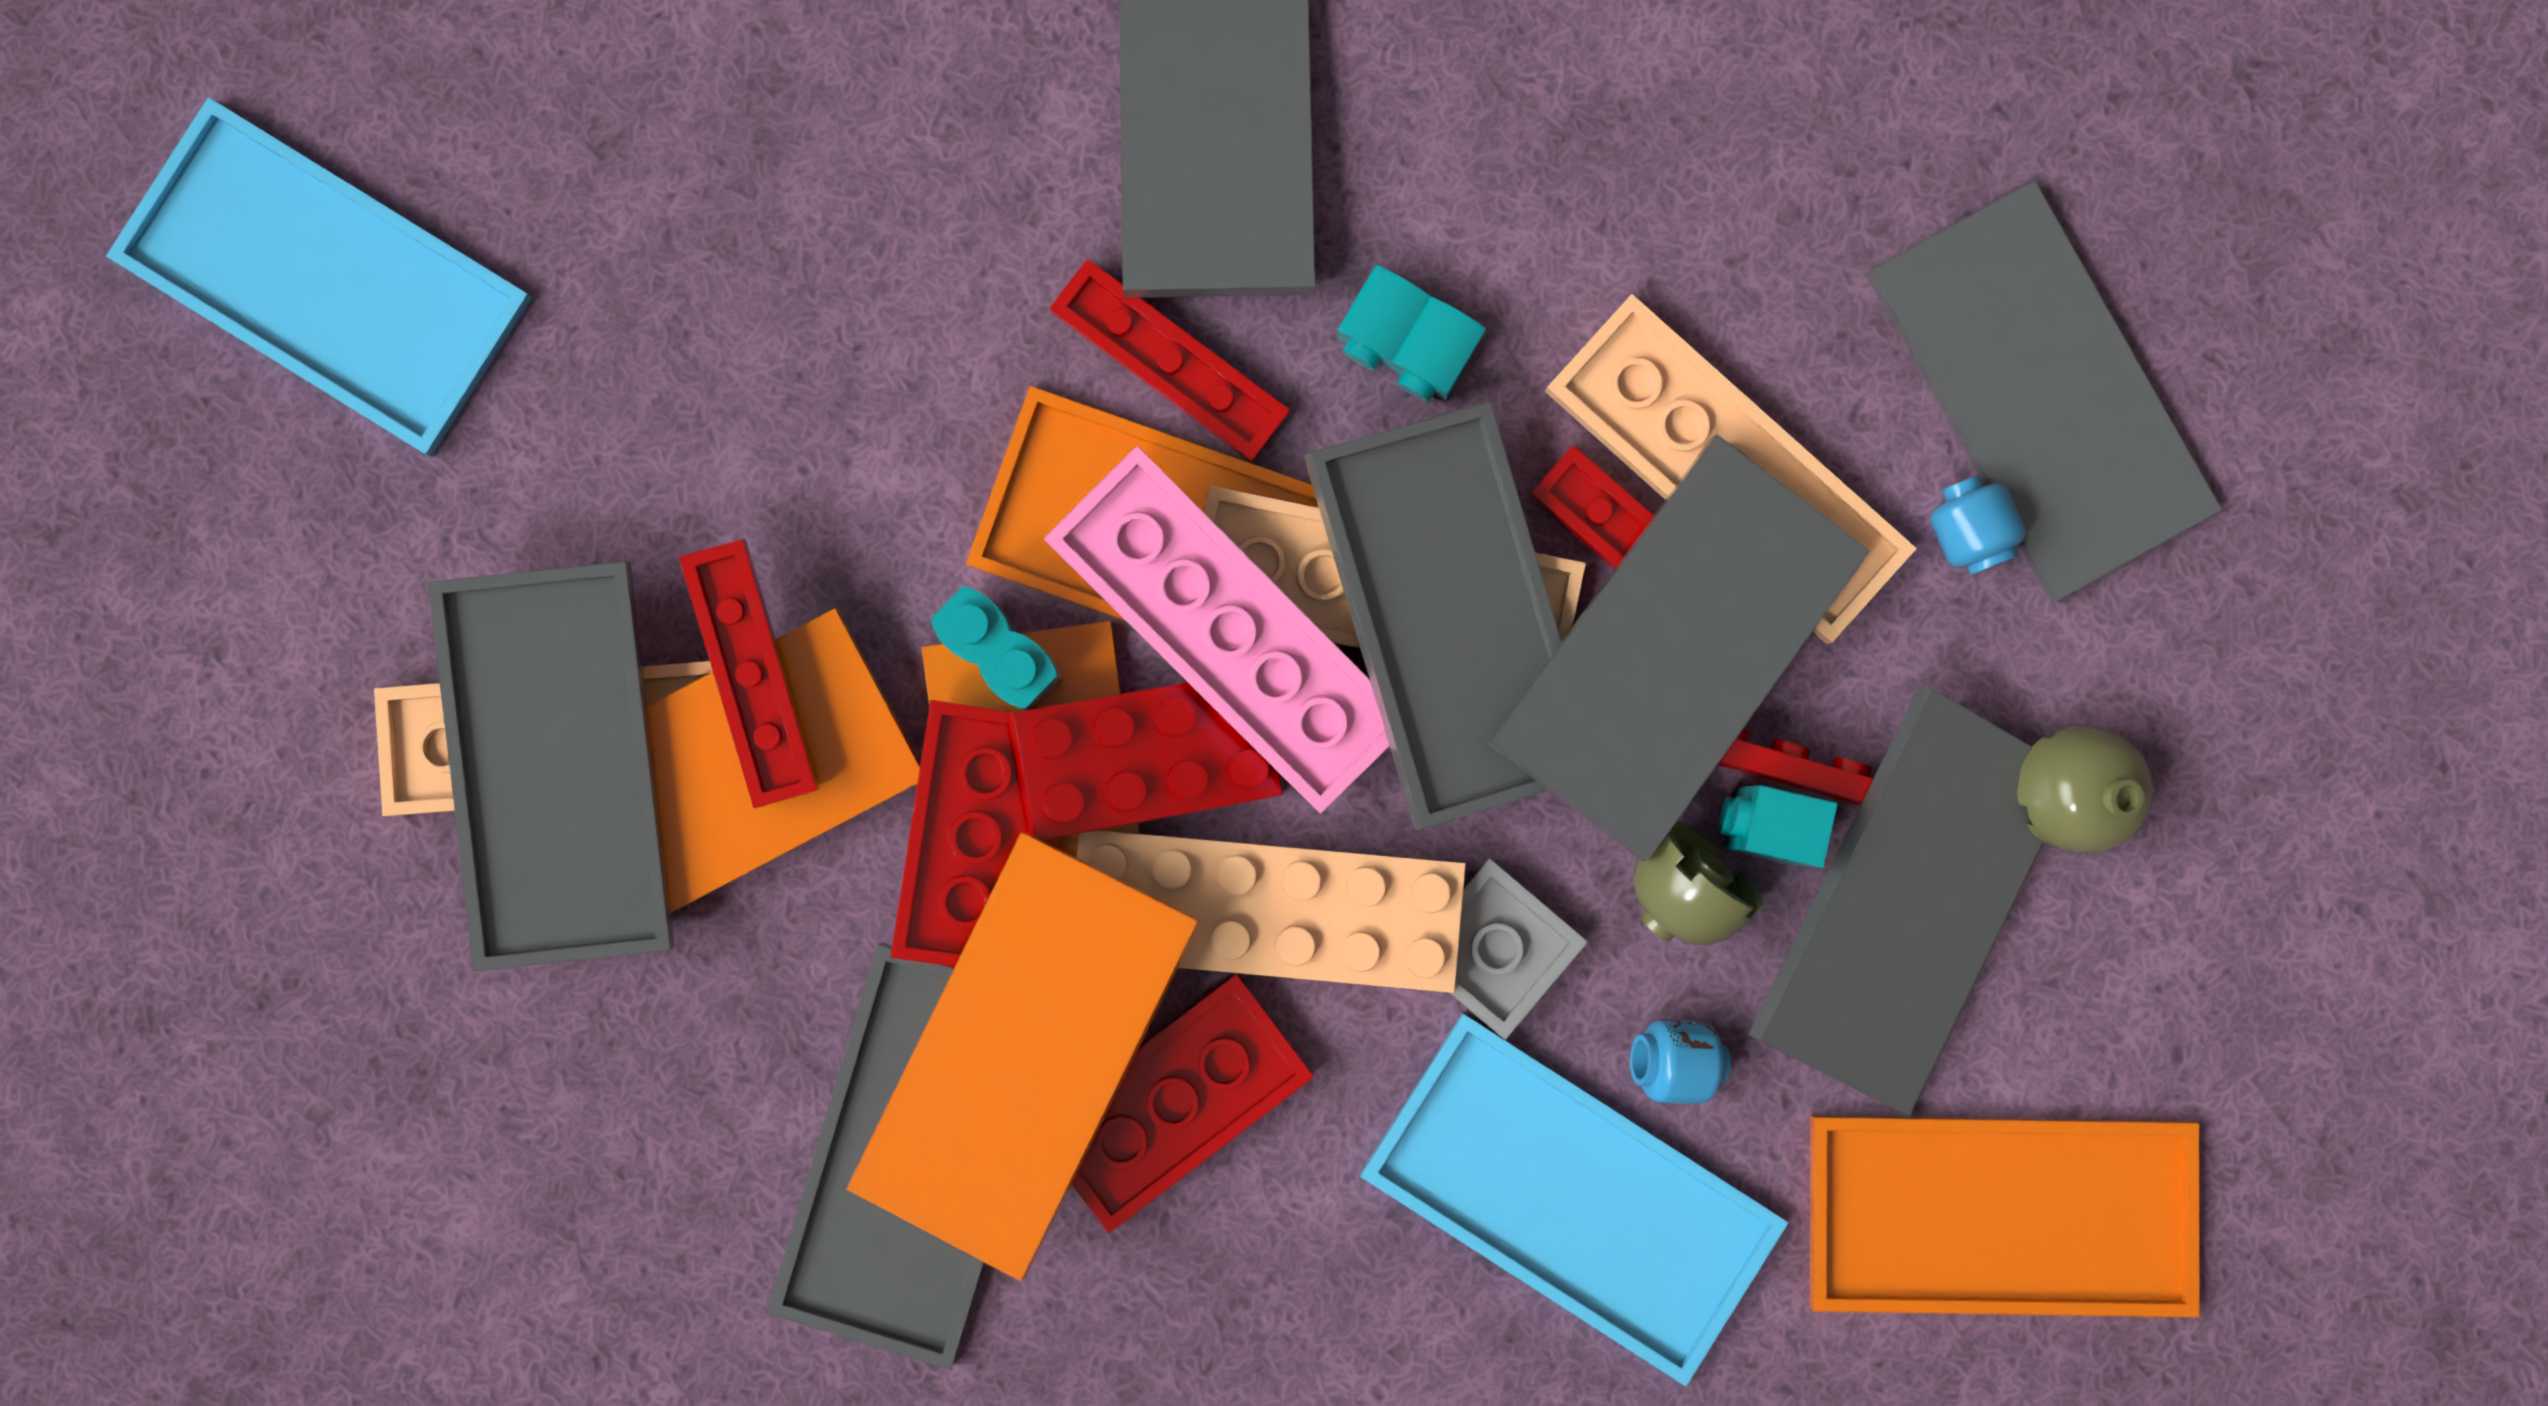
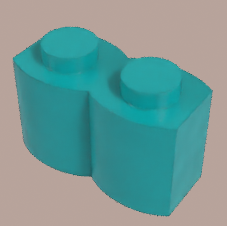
M1376 265L1337 329L1338 339L1346 343L1342 353L1348 358L1372 371L1376 369L1379 363L1401 375L1396 383L1401 389L1417 399L1429 403L1433 395L1444 401L1448 399L1483 340L1486 328L1452 306L1431 297L1399 275Z
M962 586L931 618L933 629L940 641L956 656L978 666L983 679L990 689L1001 699L1022 710L1036 709L1063 681L1060 669L1054 659L1033 640L1017 633L1006 613L984 594L972 588Z

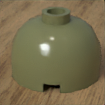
M2073 723L2061 726L2064 730L2058 731L2051 738L2043 736L2032 746L2023 762L2017 788L2019 805L2027 807L2028 817L2033 824H2026L2031 833L2051 847L2082 853H2101L2119 847L2133 837L2142 828L2151 812L2154 796L2152 772L2138 748L2120 734L2109 729Z
M1676 821L1649 860L1642 861L1638 857L1636 859L1633 871L1636 897L1645 909L1641 919L1656 936L1665 941H1671L1675 936L1689 944L1711 946L1729 939L1744 927L1764 906L1761 893L1744 871L1734 879L1730 870L1713 855L1723 851L1700 832L1680 821Z

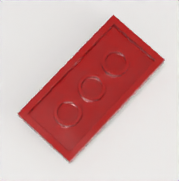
M1189 683L1013 712L1007 715L1029 834L1043 841L1283 795L1278 771Z
M930 700L890 958L955 967L1021 832L1029 833L1007 716L1013 712Z
M1237 973L1138 1048L1072 1183L1074 1189L1108 1234L1314 1078V1074Z

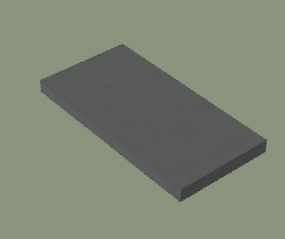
M1119 0L1122 272L1124 298L1315 294L1309 0Z
M2035 180L1871 269L1866 274L1985 486L1994 483L2003 484L2010 490L2026 528V537L2019 544V547L2051 603L2068 596L2222 511Z
M1491 401L1312 451L1304 455L1414 830H1424L1547 791V788L1487 744L1561 643Z
M1716 434L1707 442L1487 744L1640 860H1649L1870 550Z
M624 561L429 581V598L473 971L671 950L675 947L631 562Z
M1918 687L1748 1034L1749 1036L1910 1116L2043 841L2031 833L2026 825L2033 824L2028 817L2027 807L2019 805L2017 795L2021 766L2032 746L1934 689Z
M881 942L877 945L767 1314L951 1370L957 1356L985 1262L846 1190L955 968L952 966L890 958L892 945Z

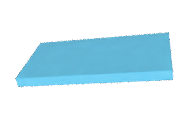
M209 97L106 255L107 258L430 457L437 450L533 299V297Z
M1461 1013L1360 1173V1177L1684 1386L1688 1385L1788 1225L1786 1220L1463 1013Z

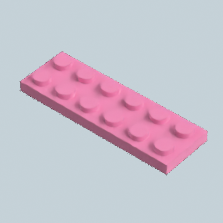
M1138 445L1044 537V540L1320 814L1389 747L1370 679Z

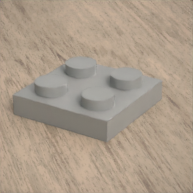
M1488 858L1463 887L1455 991L1450 994L1506 1040L1588 941Z

